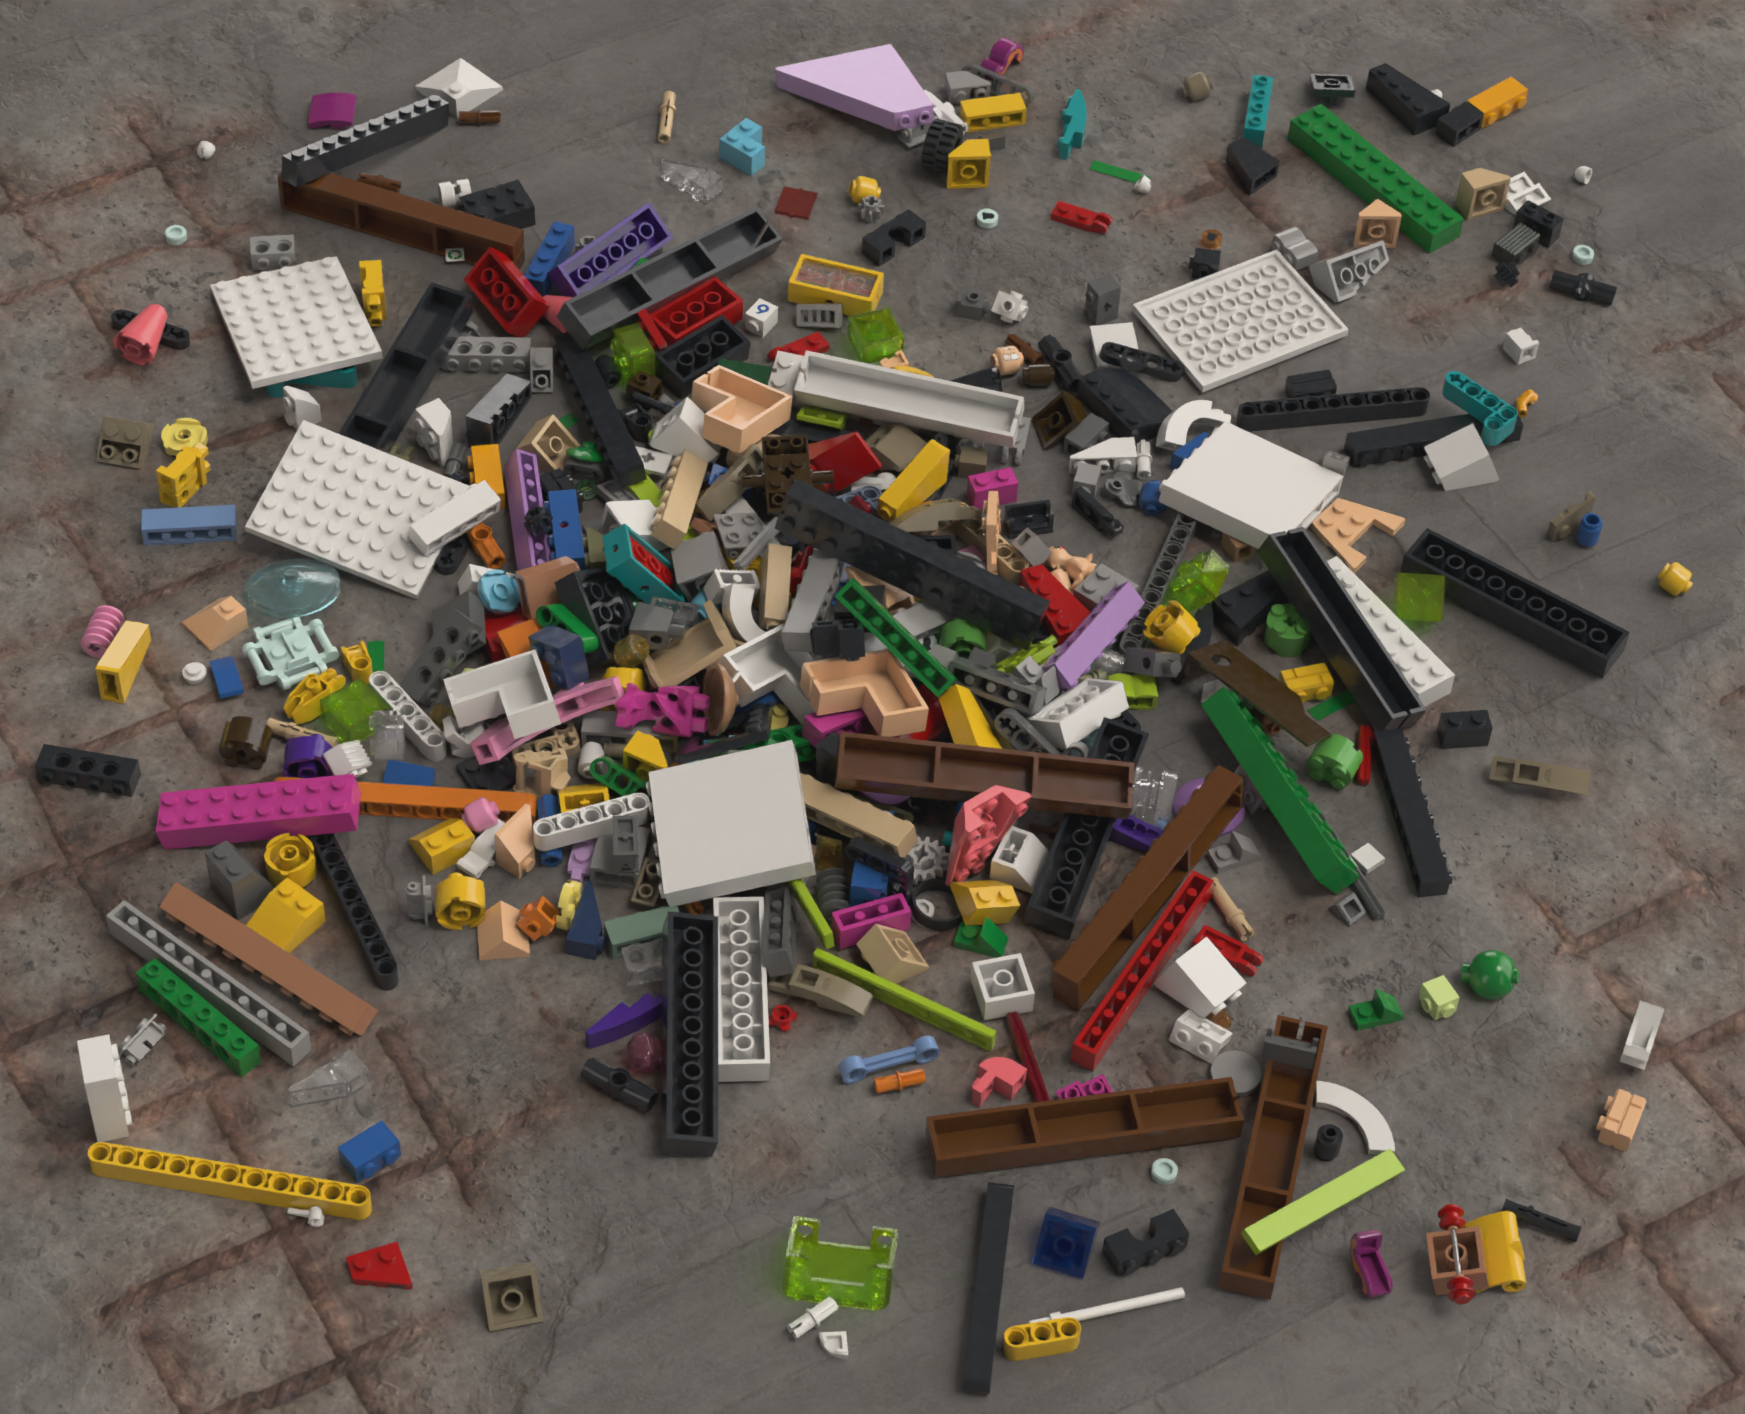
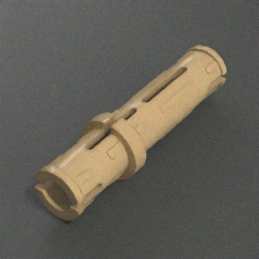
M672 91L663 93V102L659 109L661 118L658 141L663 144L671 141L673 116L676 113V94Z
M271 717L267 721V725L272 729L273 734L285 737V740L320 734L332 748L339 743L338 737L302 728L294 722L286 723Z
M1216 877L1211 878L1214 880L1212 898L1225 915L1227 924L1235 929L1242 941H1247L1245 934L1251 939L1255 931L1246 921L1244 912L1236 907Z

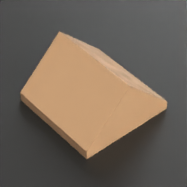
M1379 199L1375 200L1358 215L1353 247H1364L1384 240L1386 248H1395L1402 217L1401 213Z
M500 900L486 910L484 921L477 926L480 961L530 957L529 937L516 925L521 916L519 909Z

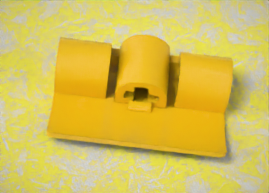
M1502 1211L1467 1222L1465 1228L1480 1226L1489 1288L1502 1285L1503 1290L1507 1292H1519L1525 1289L1526 1278L1523 1266L1525 1258L1521 1238H1519L1516 1215L1513 1212ZM1486 1289L1475 1290V1293L1477 1294V1293H1479V1292H1481V1291H1484V1290H1486Z

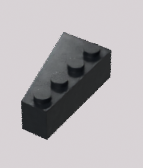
M1384 63L1369 69L1366 89L1414 136L1437 127L1436 123L1439 117L1449 112L1451 105L1449 102L1390 65Z
M506 374L466 415L465 437H467L468 448L480 445H500L532 397L531 381Z
M1267 570L1213 598L1211 602L1213 622L1238 647L1247 635L1250 636L1256 631L1258 625L1267 621L1268 613L1273 605L1285 604L1289 599L1271 572Z

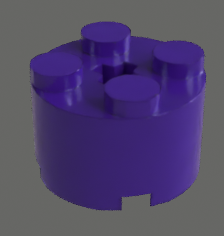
M320 734L288 739L284 750L283 777L316 778L332 776V771L322 755L332 749V746Z

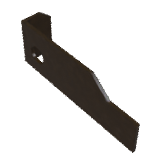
M1222 640L1187 654L1182 669V674L1186 681L1210 673L1305 747L1331 737V733L1305 714L1301 697L1227 641ZM1222 657L1229 661L1230 665L1221 666L1218 665V662Z

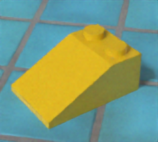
M286 878L267 895L246 926L288 953H291L326 921L324 903L289 878Z

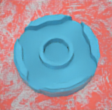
M493 569L487 571L479 579L477 585L478 596L482 604L489 611L498 615H506L518 607L520 602L518 585L512 576L506 575L507 572Z

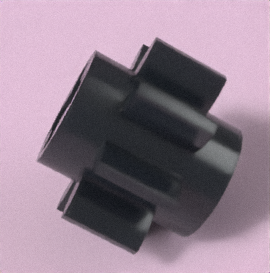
M1502 261L1495 267L1497 273L1494 274V277L1502 287L1508 284L1512 288L1519 282L1517 276L1520 275V272L1511 261L1507 265Z
M533 507L528 510L524 517L526 520L524 526L528 533L532 531L534 535L541 536L550 531L553 525L551 520L554 518L549 510L545 511L543 507Z
M910 797L900 803L898 808L914 815L912 824L915 825L918 820L922 822L925 820L929 805L925 804L923 798Z

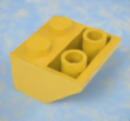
M603 783L566 786L564 790L558 791L560 813L608 801V787Z

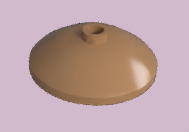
M713 663L706 672L702 694L710 696V706L707 711L702 710L704 718L709 720L707 732L711 736H719L726 730L732 720L735 707L739 703V697L727 669L720 663Z

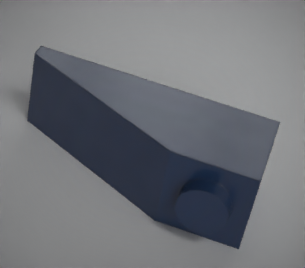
M586 881L566 938V949L568 955L596 960L599 951L604 950L606 937L602 936V923L592 882Z

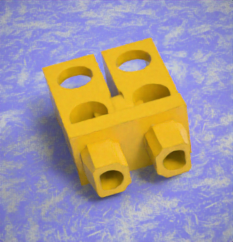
M381 260L359 261L365 317L371 327L382 326V320H387Z
M196 443L192 448L185 445L181 448V452L176 455V460L167 468L161 465L156 470L160 502L172 508H180L199 490L200 486L203 487L207 483L206 474L211 469L208 461L204 460L209 454L206 446L200 443Z

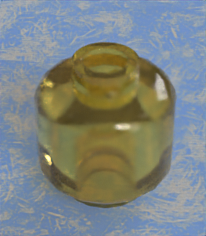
M637 634L628 635L614 646L616 662L626 668L632 669L649 657L648 642Z

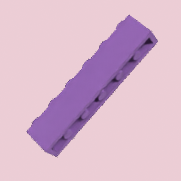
M1127 581L1114 586L1041 667L1046 673L1051 667L1055 666L1059 690L1065 688L1070 690L1075 687L1079 682L1077 679L1091 669L1090 664L1102 657V651L1115 642L1116 639L1114 637L1123 632L1128 627L1127 623L1139 615V609L1145 602L1131 583Z

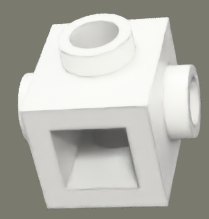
M999 291L991 311L1000 314V319L1012 323L1013 320L1020 322L1021 318H1024L1027 314L1028 306L1026 305L1028 301L1023 300V295L1017 292L1010 291V294Z

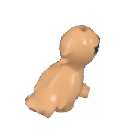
M1051 546L1048 548L1052 554L1048 556L1045 563L1050 569L1056 570L1061 568L1068 573L1069 579L1073 582L1071 586L1073 592L1097 567V564L1091 563L1092 553L1083 558L1069 555L1064 546Z

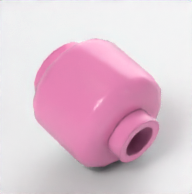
M481 797L464 807L462 818L471 832L475 831L481 834L485 830L497 825V815L500 814V811L494 801L489 802L486 798Z

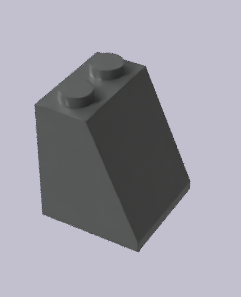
M227 840L205 852L210 887L237 920L257 910L267 895L275 888L253 861Z

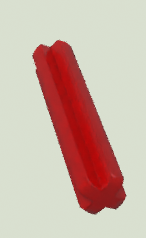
M1365 725L1359 727L1358 751L1359 749L1361 750L1363 761L1357 770L1356 782L1359 785L1363 784L1366 786L1369 784L1371 771L1372 728Z

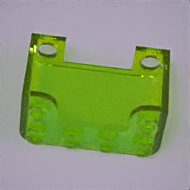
M793 1216L785 1255L783 1291L786 1296L795 1300L818 1303L831 1297L837 1305L881 1310L888 1306L891 1296L899 1229L873 1226L871 1247L819 1241L820 1219ZM802 1225H808L813 1229V1232L802 1234L798 1228ZM886 1235L892 1239V1242L884 1245L877 1238Z

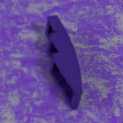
M1129 815L1128 819L1117 818L1109 841L1149 851L1151 843L1154 839L1160 838L1163 830Z
M646 993L631 1007L621 1002L585 1032L586 1047L592 1049L614 1042L662 1017V993L656 998Z

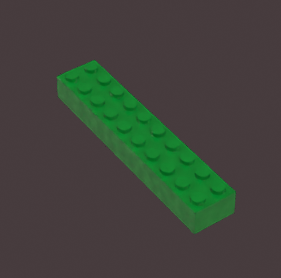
M1322 104L1290 120L1287 139L1367 204L1370 205L1379 199L1401 213L1399 230L1430 254L1460 237L1464 220L1461 215Z
M1224 687L1201 704L1317 881L1338 895L1359 879L1360 876L1355 870L1358 867L1350 856L1345 855L1343 851L1346 848L1338 838L1334 839L1331 834L1334 832L1333 828L1326 820L1322 821L1319 816L1322 814L1321 810L1314 802L1310 803L1308 800L1309 792L1303 785H1298L1296 782L1298 776L1290 767H1286L1284 763L1287 760L1279 750L1276 751L1273 745L1275 742L1268 733L1264 734L1261 730L1264 726L1256 716L1251 715L1250 711L1252 708L1249 703L1244 699L1241 700L1234 690L1229 692Z

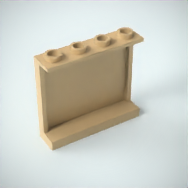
M711 599L703 604L708 618L685 631L684 640L674 638L669 641L667 649H657L650 654L646 649H641L642 652L639 653V656L642 659L648 679L655 689L664 686H676L712 664L724 654L737 648L723 617Z

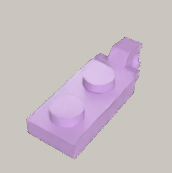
M598 837L573 844L567 865V873L571 874V880L582 883L584 876H590V864Z

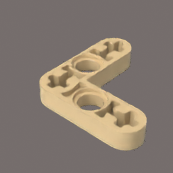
M572 720L563 722L568 726L565 729L560 730L555 726L551 728L552 736L527 742L513 749L512 762L514 766H516L514 755L530 749L531 751L539 752L543 747H550L552 749L551 755H558V749L563 748L566 751L567 757L577 754L580 749V740ZM566 737H568V741L571 744L570 746H568V744L565 743Z

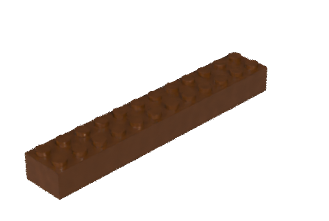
M282 171L277 177L281 209L445 258V249L464 248V261L459 262L475 266L489 247L505 253L519 270L525 262V250L523 247L524 230L332 173L298 187L281 179Z
M840 732L837 746L834 789L966 802L989 788L998 785L1029 793L1032 797L1027 803L1028 809L1128 819L1133 805L1134 763Z
M1220 765L1213 772H1209L1206 775L1203 785L1193 791L1190 801L1186 805L1180 807L1177 817L1173 822L1166 824L1160 838L1153 840L1145 856L1142 855L1138 859L1134 870L1124 876L1121 886L1111 892L1108 902L1104 907L1097 909L1094 919L1090 924H1086L1082 928L1078 939L1068 945L1066 953L1061 960L1057 959L1051 969L1053 975V998L1078 1012L1243 807V777Z
M1281 1015L1277 1016L1273 1035L1312 1044L1313 1038H1318L1312 1069L1272 1060L1267 1061L1218 1286L1221 1289L1271 1300L1283 1240L1255 1255L1241 1235V1232L1292 1202L1328 1029L1326 1025L1305 1021L1302 1039H1296L1300 1020Z
M1232 1077L928 1116L926 1119L925 1135L936 1178L1241 1137L1244 1118L1239 1100H1237Z

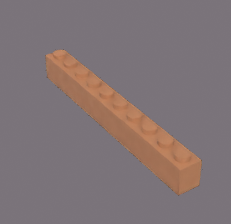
M178 882L174 883L159 906L167 912L166 918L176 924L182 921L186 924L184 929L195 936L198 933L204 935L203 941L213 948H216L217 945L224 948L222 954L234 961L238 957L243 961L241 966L252 973L256 970L263 973L260 977L271 985L277 982L282 986L280 991L289 997L299 996L301 998L300 1004L311 1011L316 1007L321 1011L319 1013L320 1017L330 1023L333 1020L341 1023L338 1028L350 1036L353 1032L363 1036L379 1011Z

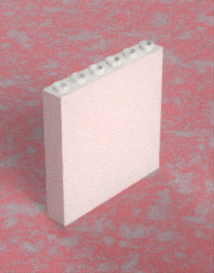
M1225 421L1219 428L1216 427L1209 438L1206 437L1199 448L1193 450L1188 459L1185 458L1178 469L1173 470L1167 480L1162 481L1159 487V492H1161L1159 502L1259 549L1269 534L1282 531L1287 532L1288 530L1304 527L1306 530L1339 494L1343 476Z
M792 740L649 772L650 782L646 783L648 796L652 797V802L649 804L650 814L655 819V822L651 823L653 836L657 837V842L654 843L655 854L660 859V863H656L658 876L662 878L663 882L659 884L661 898H666L669 907L816 875L798 757Z

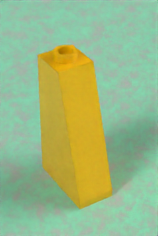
M930 440L879 497L877 515L891 522L904 512L919 506L947 482L950 450L935 440Z
M125 621L98 662L95 670L101 700L125 703L151 642L148 624Z
M958 684L949 687L939 698L954 744L1002 749L970 689Z

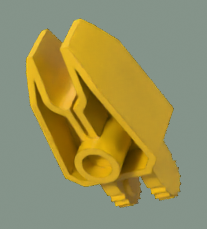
M333 668L326 669L319 676L315 673L308 674L289 694L283 709L289 719L293 718L296 724L312 721L336 705L337 699L335 694L345 686L346 678L343 675H337L336 670Z

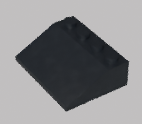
M1125 368L1095 369L1078 378L1076 397L1094 415L1108 422V429L1117 438L1134 437L1136 447L1137 443L1143 439L1149 441L1157 437L1162 422L1173 412L1131 370Z
M606 567L574 571L554 582L562 604L598 638V649L593 653L585 654L588 670L606 667L639 657V653L642 652L641 649L628 648L629 627L636 609L628 589L623 587L617 578L611 577Z

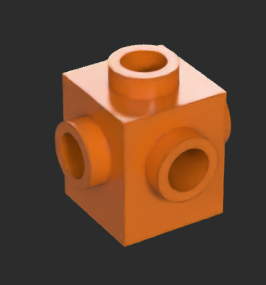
M541 896L532 904L528 902L519 911L521 916L516 925L520 927L523 933L535 941L541 935L547 936L554 929L556 916L560 914V911L544 896Z

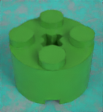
M1292 604L1273 605L1267 616L1264 632L1265 645L1268 649L1271 647L1275 650V654L1282 657L1301 655L1302 651L1307 650L1310 645L1311 632Z
M954 617L953 621L946 623L939 631V645L956 651L959 657L968 659L974 647L987 652L986 631L961 618Z
M1332 734L1330 738L1318 742L1307 760L1310 770L1309 776L1315 781L1324 780L1331 783L1335 789L1343 790L1345 786L1350 784L1363 761V754L1360 749L1357 752L1353 748L1354 743L1351 740L1338 734Z

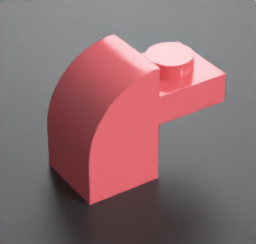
M993 1057L983 1061L978 1066L977 1079L971 1086V1103L980 1108L993 1091L1012 1100L1026 1082L1027 1068L1005 1057Z

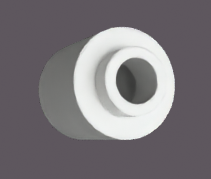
M587 742L580 750L578 772L585 778H594L590 773V765L596 758L604 756L603 748L599 743ZM602 761L597 763L599 773H602Z

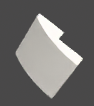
M1525 172L1510 179L1504 207L1514 215H1516L1517 210L1527 200L1539 206L1551 200L1540 183L1534 185Z
M1132 322L1090 326L1089 328L1093 345V357L1097 369L1118 367L1103 362L1099 357L1101 347L1106 342H1114L1138 349ZM1126 356V359L1128 361H1136L1134 357Z

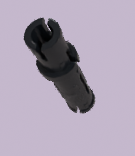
M1507 1198L1502 1208V1211L1513 1212L1516 1215V1220L1523 1222L1522 1225L1528 1226L1529 1224L1577 1242L1582 1226L1534 1209V1206L1529 1205L1527 1207Z

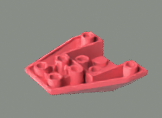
M995 785L963 804L954 822L945 881L948 887L951 882H963L971 873L977 874L985 866L984 862L1018 817H1021L1027 811V803L1032 797L1029 793Z

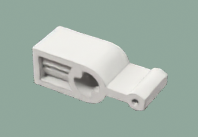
M498 819L497 825L485 830L474 841L471 850L456 863L457 868L477 879L488 866H495L494 834L505 823Z

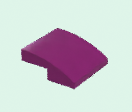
M324 93L312 96L308 120L310 128L315 129L331 124L332 128L337 130L353 125L357 101L356 95L350 93Z

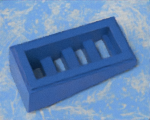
M1203 432L1172 454L1171 470L1178 469L1185 458L1188 459L1193 450L1202 445L1206 437L1209 438L1207 432Z

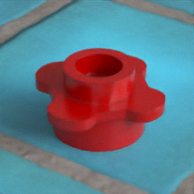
M786 1005L776 1006L773 1009L772 1016L768 1017L769 1025H775L784 1032L789 1031L791 1023L797 1020V1013Z

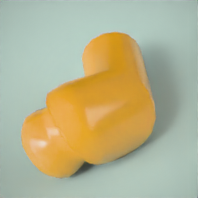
M1525 390L1515 400L1516 410L1520 418L1527 416V404H1534V401L1538 400V395L1533 390Z

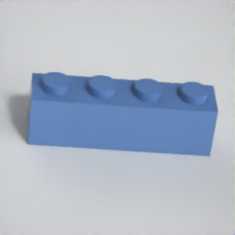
M235 505L143 509L141 531L144 546L237 541Z

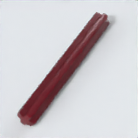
M1017 1011L1009 1012L1006 1014V1022L1021 1064L1027 1068L1026 1078L1034 1101H1050L1020 1014Z

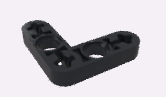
M851 838L845 847L846 855L850 859L888 876L887 897L903 893L909 906L913 893V865L905 858L861 838Z

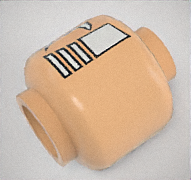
M1012 345L998 347L990 355V366H998L1001 376L1018 373L1021 365L1024 363L1022 352H1019Z

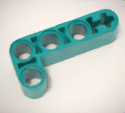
M356 365L267 385V392L272 397L284 396L283 387L289 386L290 383L352 388L358 383Z
M1450 371L1446 374L1442 395L1484 423L1481 433L1483 444L1496 446L1512 434L1518 415L1517 410L1513 406L1461 372Z

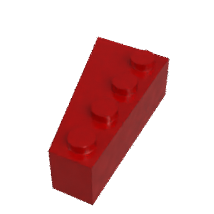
M1042 564L1020 571L1019 586H1023L1028 591L1050 601L1043 623L1050 634L1057 639V644L1053 645L1055 649L1066 641L1091 612Z

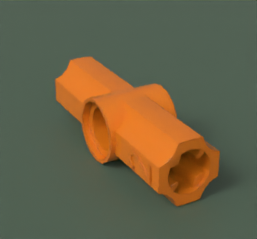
M481 522L465 532L472 543L473 552L480 555L487 568L500 569L506 563V557L492 537V530L489 526Z

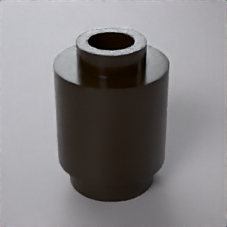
M1035 364L1023 367L1024 385H1029V387L1050 386L1051 381H1055L1054 368H1050V364Z

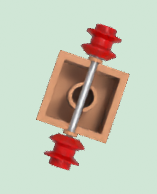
M1447 1204L1437 1213L1441 1219L1439 1227L1445 1231L1426 1233L1432 1281L1436 1295L1448 1294L1449 1300L1456 1304H1467L1475 1297L1474 1290L1489 1289L1480 1226L1463 1228L1466 1224L1465 1219L1462 1218L1464 1215L1463 1208L1455 1204Z

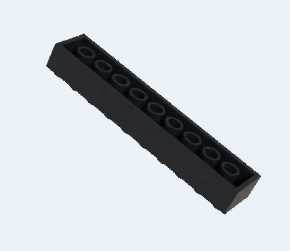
M1428 528L1404 554L1400 574L1602 679L1625 650L1629 631Z
M1104 717L1088 758L1134 763L1135 774L1149 733ZM1072 813L1064 814L1028 903L1023 919L1024 922L1070 939L1117 818Z
M668 911L663 924L661 1153L712 1157L718 1145V916Z

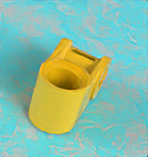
M359 641V644L351 647H340L344 666L347 667L353 682L359 686L368 685L373 669L364 641Z

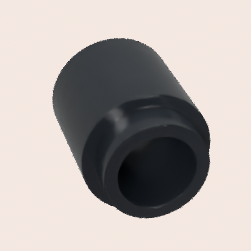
M609 355L599 356L595 360V364L606 387L617 385L621 380V373L615 360Z
M1326 1124L1318 1129L1314 1151L1319 1159L1331 1161L1339 1155L1343 1140V1133L1340 1128L1332 1124Z

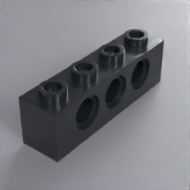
M48 744L43 745L35 764L37 780L39 782L63 785L69 788L87 789L93 792L111 793L117 796L132 797L141 776L138 759Z

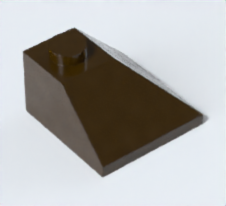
M1063 391L1035 414L1032 420L1044 449L1049 450L1079 425L1087 415L1081 401Z

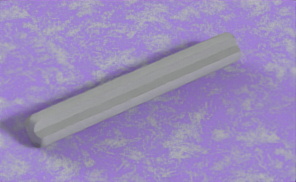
M779 514L773 517L734 561V567L738 571L746 569L779 532V530L774 529Z

